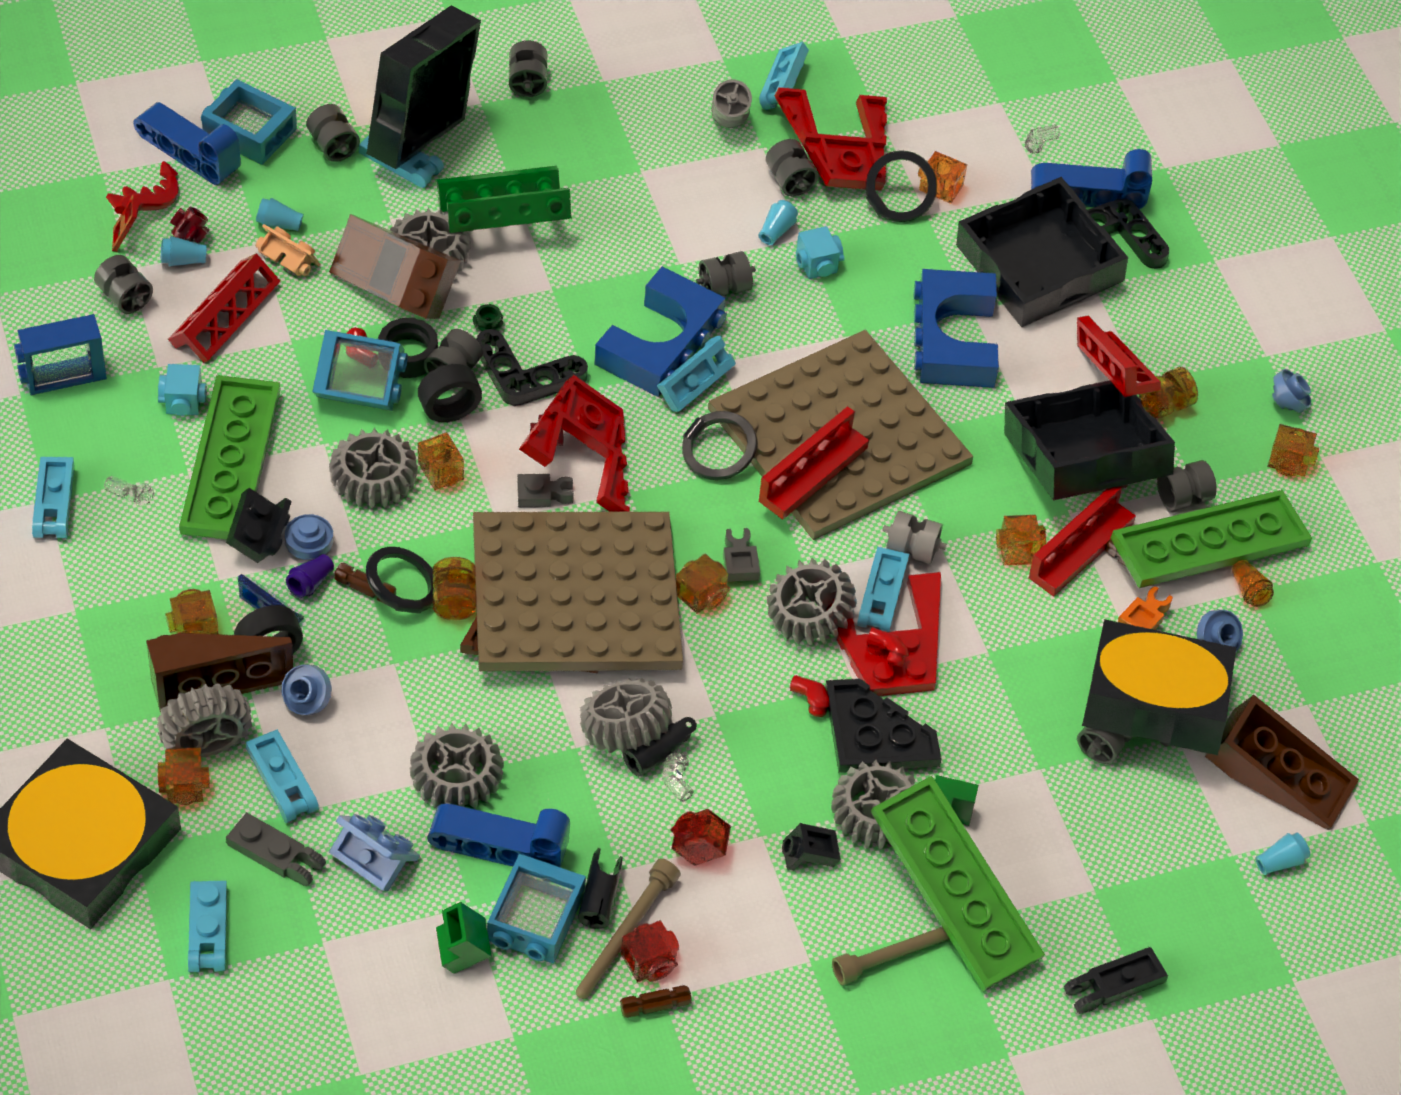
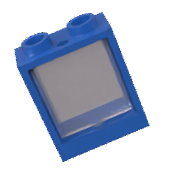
M94 314L17 330L19 343L14 344L17 362H23V364L17 365L21 384H28L30 395L107 379L102 338Z

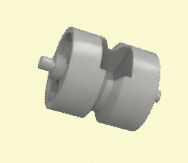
M731 79L717 86L713 94L711 111L713 118L719 125L726 128H735L747 120L752 103V95L747 85L739 80Z
M898 511L893 524L890 527L884 525L882 530L888 533L889 537L886 549L911 553L914 560L931 564L936 551L939 549L945 550L947 546L940 539L943 524L928 519L918 522L916 516Z

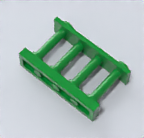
M557 166L437 179L439 209L442 212H448L450 233L572 219L570 189H560L559 169Z

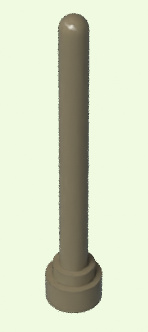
M658 859L650 869L649 885L577 987L576 995L580 999L589 997L660 892L666 891L667 888H672L681 873L673 863L666 859Z
M943 927L859 957L856 955L850 956L846 953L832 959L833 972L841 985H846L857 981L858 976L862 975L863 970L941 943L950 938Z

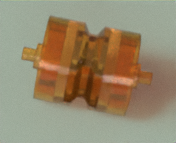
M1181 366L1164 372L1162 376H1156L1161 381V390L1138 394L1144 409L1156 419L1170 415L1174 410L1179 411L1192 406L1198 400L1196 382L1191 373Z
M448 557L438 561L433 566L434 612L439 617L447 620H462L472 616L476 612L477 606L476 567L474 563L462 557Z

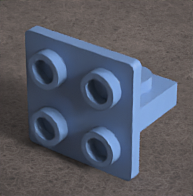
M353 814V816L339 815L336 820L343 829L329 853L382 891H389L406 861L417 862L420 854L411 849L414 845L411 841L399 834L393 836L385 831L386 824L374 816L368 815L367 818H364L358 814Z

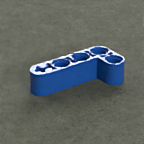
M160 102L153 104L133 121L135 130L144 140L214 185L221 183L241 166L238 136L232 128L225 124H221L209 134Z
M1134 149L1128 152L1124 158L1122 169L1039 163L1031 169V190L1062 177L1087 207H1097L1113 200H1122L1124 198L1131 200L1141 209L1147 204L1152 185L1151 154L1143 149Z
M441 804L437 807L427 839L432 846L441 850L512 867L518 855L522 854L561 868L569 842L570 819L559 810L543 809L540 811L537 823L534 824L458 805Z

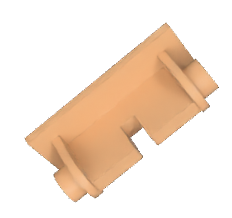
M265 224L262 225L267 234L265 237H260L256 242L255 246L260 254L276 263L285 254L286 256L280 263L281 266L297 276H307L311 271V263L318 267L321 265L314 256L315 250L303 241H300L298 244L290 240L291 236L280 227L276 226L273 230Z

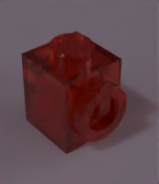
M710 809L697 813L692 811L686 812L677 819L675 825L671 828V832L674 834L671 849L694 866L726 855L731 825Z
M661 920L652 924L645 923L639 925L631 933L622 936L621 956L637 983L644 979L650 982L661 980L678 966L676 962L677 951L679 950L678 940L673 931L666 930Z

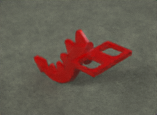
M163 161L160 165V175L167 179L160 181V185L164 188L155 185L153 193L149 188L143 186L140 193H137L130 187L124 186L122 189L123 196L113 193L107 194L106 198L114 207V211L120 214L118 221L113 227L112 251H118L135 222L139 211L165 209L176 200L179 192L176 179L178 172L167 162Z

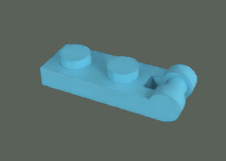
M803 41L778 51L759 97L760 104L764 110L775 108L778 104L774 96L778 87L793 89L809 51Z
M369 135L359 144L360 154L421 188L426 187L431 182V177L438 175L444 169V164L440 158L435 155L428 156L422 152H419L399 168L394 169L366 154Z
M721 336L708 340L701 350L657 385L672 412L682 410L736 364L733 356L727 354L724 348L726 344ZM713 356H715L716 362L712 359Z
M40 457L32 523L33 538H44V535H56L57 538L68 537V520L75 466L73 457ZM45 517H57L56 522L45 521Z
M877 547L857 626L867 628V625L879 627L882 631L890 632L909 554ZM871 609H881L884 610L883 615L872 613Z
M278 729L246 742V750L276 802L285 823L295 820L297 818L296 815L305 811L310 814L319 810V805L313 791ZM298 793L301 799L290 802L288 797Z
M227 881L190 882L188 972H200V968H214V972L226 971ZM214 950L213 954H201V951Z

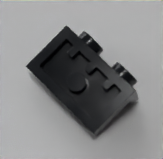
M251 488L246 489L241 494L226 543L256 563H259L269 555H275L283 542L281 534L289 522L290 514L288 512L292 501L284 498L275 505Z

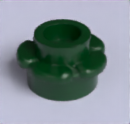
M482 305L477 309L476 315L473 316V324L478 326L481 332L488 329L498 331L503 326V315L495 305Z

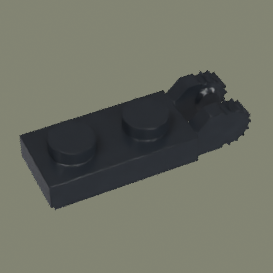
M1148 947L1091 968L1088 973L1067 981L1063 987L1066 994L1071 996L1084 992L1090 986L1094 988V993L1081 997L1074 1004L1077 1013L1083 1014L1095 1010L1101 1004L1104 1006L1165 983L1168 975L1153 949Z

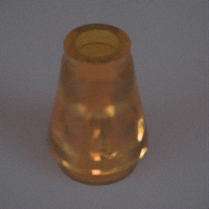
M1247 560L1238 561L1232 567V573L1246 603L1254 607H1260L1272 599L1274 595L1272 582Z

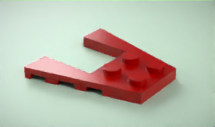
M778 87L774 95L775 99L827 187L866 190V179L870 168L876 160L884 155L887 138L885 135V125L887 123L885 105L887 104V97L859 95L856 106L866 138L818 134L806 90ZM886 165L876 177L875 190L882 191L886 183Z
M573 375L564 383L519 450L546 467L553 461L560 429L562 428L565 432L570 433L587 445L591 450L606 458L596 503L609 512H630V507L625 505V496L629 493L628 481L623 478V468L627 466L626 455L622 453L621 446L625 442L623 409Z
M941 572L908 575L907 585L918 629L888 632L898 636L909 650V656L905 657L903 666L899 667L888 663L887 656L890 651L868 644L867 638L869 634L857 635L853 619H847V629L837 628L838 636L836 641L840 648L846 651L851 660L850 665L857 678L870 685V690L878 696L934 691L937 670ZM833 603L827 607L826 611L833 605Z

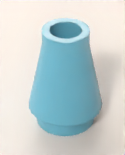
M263 198L258 209L256 222L262 223V225L265 224L270 228H276L277 226L281 229L299 231L304 214L289 208L273 198H270V200Z
M779 200L771 205L762 230L758 234L762 242L767 245H773L779 237L797 222L798 211L795 206L785 200Z
M170 236V239L162 238L160 261L161 263H167L168 267L205 263L207 246Z
M1298 832L1292 835L1287 833L1265 852L1256 856L1255 860L1260 871L1267 875L1271 872L1303 865L1305 859L1310 857V850L1301 834Z

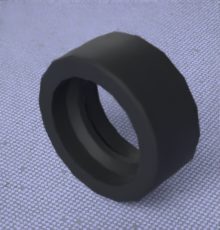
M413 317L399 318L384 326L378 336L379 340L397 342L403 339H413L426 345L427 349L422 353L408 356L405 372H400L399 377L415 378L426 374L424 361L434 349L438 348L437 333L431 325ZM379 352V361L383 368L389 372L392 355Z
M449 364L431 371L422 379L418 386V398L429 419L448 423L460 420L473 412L482 400V389L470 367L463 364ZM463 387L457 394L451 397L437 399L442 393L450 389Z
M269 605L254 610L238 622L234 630V635L264 636L271 632L280 631L272 637H290L293 654L299 649L303 641V632L295 613L290 608L282 605Z

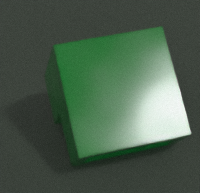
M936 775V783L963 825L970 826L979 785Z
M462 902L442 910L444 924L436 927L442 967L455 974L492 957L485 917Z

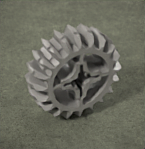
M429 207L423 213L417 209L414 215L405 213L403 220L396 219L394 227L390 228V231L427 246L430 243V248L461 260L457 271H462L464 263H467L469 250L471 249L468 231L450 233L448 214L444 215L441 209L436 213L431 212Z
M374 427L371 433H365L361 429L359 436L349 433L347 441L340 440L338 448L333 449L331 462L329 463L331 482L333 486H336L338 495H345L347 503L356 500L359 508L364 503H368L371 509L374 508L375 504L381 503L386 508L388 501L391 500L398 504L400 496H408L409 488H413L416 482L418 465L416 464V455L411 450L408 441L402 442L399 434L391 437L388 429L383 434L378 433Z
M811 558L809 565H804L799 560L797 568L792 569L786 566L787 574L785 576L777 574V584L770 585L769 591L771 595L767 596L768 614L770 619L773 620L775 629L781 631L786 639L793 636L794 641L799 644L806 638L807 643L812 646L814 639L819 638L825 644L827 635L831 634L837 638V628L847 629V619L854 618L853 608L857 607L856 590L854 584L851 583L849 575L846 572H842L837 564L830 566L829 562L824 559L818 565L816 560ZM833 603V605L826 611L827 607Z
M628 678L625 682L620 683L616 680V683L613 685H603L601 691L595 690L592 692V697L584 699L585 705L580 707V725L589 744L596 745L598 750L607 748L609 753L615 750H621L624 753L627 749L633 748L636 750L641 745L649 746L650 741L659 740L660 734L666 733L668 725L672 723V705L667 692L664 691L661 685H656L654 681L645 682L643 678L637 681H632Z
M219 683L212 687L204 684L202 688H191V691L188 693H179L177 699L168 700V706L160 709L161 715L157 718L158 734L161 743L168 749L170 755H177L179 759L190 756L194 760L197 757L216 755L224 750L229 751L230 746L239 745L241 738L249 735L248 729L252 727L251 709L240 690H233L231 685L221 687Z
M451 723L447 731L438 726L435 730V735L426 732L424 742L417 741L415 752H412L410 758V777H412L415 791H420L423 801L431 799V804L434 808L442 803L462 807L470 805L476 810L478 800L488 803L490 794H496L499 789V783L503 779L502 769L504 767V760L500 755L498 744H493L491 735L482 737L480 728L470 732L467 724L462 729H456L453 723ZM436 760L439 763L438 771L433 774L430 766ZM478 762L484 767L479 775L474 772L475 765Z
M877 760L872 763V767L867 766L863 761L859 765L858 770L850 767L847 775H841L832 795L831 809L835 813V824L842 825V834L852 833L853 843L859 839L864 840L866 849L871 843H877L880 850L886 842L890 844L873 817L871 810L876 805L915 785L914 774L904 776L903 766L894 770L890 761L885 767L879 766ZM862 791L865 792V795L859 796V800L852 802V798Z

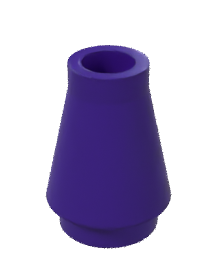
M321 554L313 560L290 569L289 575L286 577L288 589L299 598L311 596L327 575L334 570V563L329 556Z

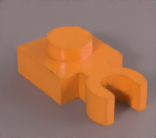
M1154 586L1148 591L1146 602L1137 597L1119 616L1118 622L1156 630L1163 622L1165 615L1163 613L1169 610L1173 597L1169 595L1164 601L1155 599L1159 588Z

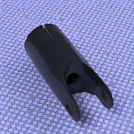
M685 717L676 723L668 725V731L660 734L659 740H651L649 746L641 745L636 750L633 748L627 749L623 753L625 764L634 775L642 776L677 753L680 745L690 738L691 733L696 730V721L691 717ZM686 722L691 723V727H688Z
M597 848L592 857L578 919L583 925H589L590 928L594 929L606 928L610 923L623 857L620 856L616 862L613 875L605 873L598 864L600 848Z

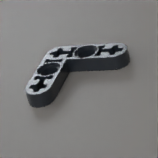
M1124 198L1116 199L1087 210L1093 219H1099L1105 223L1101 227L1109 234L1118 231L1145 266L1154 269L1165 266L1169 255V247L1134 202ZM1064 219L1060 222L1059 228L1064 235L1069 237L1081 236L1073 231L1067 232L1065 227L1068 225ZM1133 230L1143 231L1146 234V236L1137 237L1134 236L1131 232Z
M488 329L477 335L476 340L483 350V356L480 360L502 400L509 405H523L557 394L564 383L573 375L584 382L587 380L588 365L580 356H566L522 370L507 341L499 331ZM491 346H495V354H493ZM505 363L511 368L508 371H498L494 367L497 364ZM546 376L553 381L550 384L543 385L536 380L539 377Z

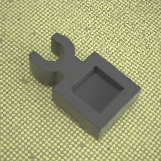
M517 474L518 507H551V500H557L562 504L573 503V491H563L564 489H573V478L561 477L556 481H550V474Z
M744 528L743 538L741 539L734 538L731 529L726 530L725 544L727 547L723 550V560L727 582L760 579L757 547L749 546L751 533L748 528Z

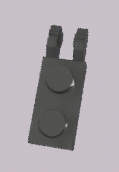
M247 812L226 836V844L278 875L284 878L287 876L303 886H307L312 882L313 875L297 864L298 860L316 870L322 869L326 864L323 856L314 851V849L305 847L302 843Z

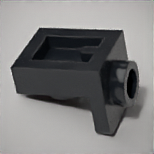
M799 823L783 840L782 852L785 855L788 870L794 871L803 861L834 867L841 860L836 830Z

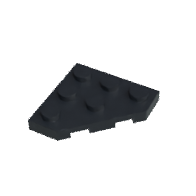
M860 678L826 680L825 688L829 697L828 711L838 773H845L850 767L858 770L862 761L867 766L872 767V763L875 760L878 761L879 766L884 767L890 761L894 770L902 766L904 769L940 767L942 759L935 729L926 723L922 726L908 716L909 712L889 698L883 699L872 692L870 685Z

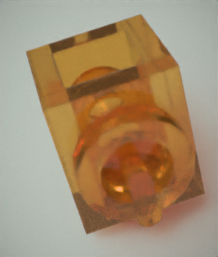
M1279 424L1267 467L1276 469L1278 473L1284 476L1300 475L1305 477L1308 465L1315 466L1319 453V447L1314 446L1317 433Z
M1036 515L1004 516L1001 529L996 530V545L998 549H1001L1003 565L1032 564L1034 554L1046 544V528L1043 525H1038Z
M703 554L695 561L687 562L682 570L676 574L677 597L697 614L705 608L709 610L716 608L722 603L731 589L727 586L728 573L721 563L713 561L707 554Z
M188 589L182 591L176 597L170 598L171 612L165 613L169 633L219 634L217 615L210 590L201 592L197 589Z
M201 748L165 749V762H158L159 793H167V800L173 804L189 805L193 802H203V788H210L209 767H203Z

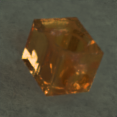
M935 151L927 162L933 168L937 178L936 198L951 204L964 186L968 164ZM919 168L918 177L921 178L919 190L927 193V178L923 170Z
M447 432L418 443V464L434 491L443 487L453 486L459 481L464 480V459Z

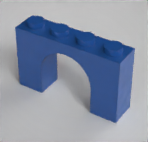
M662 266L645 286L644 306L673 320L681 327L683 332L668 341L650 342L611 325L595 344L594 365L659 397L661 392L657 385L690 359L699 348L702 349L709 340L715 328L719 329L723 325L727 313L724 311L726 298Z
M922 269L920 281H915L913 294L914 299L919 300V304H915L914 323H919V328H915L914 346H919V351L915 352L914 370H920V383L995 388L999 369L998 344L965 342L953 339L946 335L937 323L953 315L993 317L997 297L996 273Z

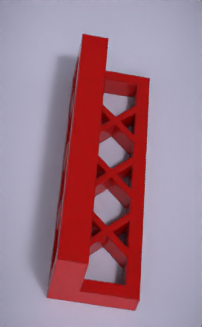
M257 253L241 260L168 338L169 342L176 349L187 344L203 363L209 361L281 282L280 279ZM257 270L269 282L264 288H254V274ZM237 292L247 293L246 308L236 307L235 294ZM219 312H229V326L227 328L218 327L217 314ZM200 332H210L211 346L207 350L196 339Z
M1089 315L1077 317V346L1125 397L1161 390V381L1112 331L1104 332Z
M847 406L761 477L759 502L783 520L868 449L869 440L852 428L855 411Z
M1122 486L1106 489L1034 554L1028 577L1031 581L1054 597L1105 550L1113 530L1129 527L1134 524L1136 515L1118 503Z

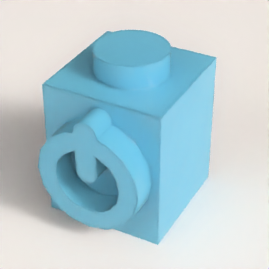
M827 226L799 232L796 248V261L799 268L804 269L808 279L826 277L837 273L839 262L844 261L843 247L837 235L832 236Z
M168 364L167 375L159 376L158 403H165L166 414L180 416L199 415L200 402L205 403L207 395L206 383H202L200 365Z

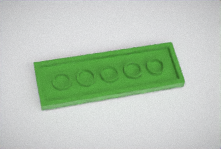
M216 375L179 524L180 534L227 540L242 492L248 488L255 492L258 490L281 391L280 382Z
M1278 490L1113 530L1110 539L1137 586L1143 588L1307 547L1312 537L1284 491Z
M932 776L872 808L871 813L983 992L1044 957L1043 950Z

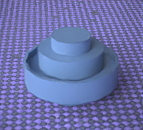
M1283 369L1273 377L1275 385L1273 386L1274 393L1272 396L1279 407L1282 409L1286 407L1289 410L1302 413L1312 405L1309 395L1311 389L1307 381L1300 374H1294L1288 369Z
M304 514L295 517L288 523L285 529V546L297 558L304 560L315 559L321 554L328 553L333 545V528L321 516Z
M1220 609L1209 611L1202 616L1198 623L1197 639L1237 647L1236 652L1240 648L1243 639L1242 624L1231 611Z
M302 664L293 667L286 674L282 682L281 693L285 704L291 711L301 715H313L319 713L327 706L331 698L332 686L330 678L323 669L316 665Z

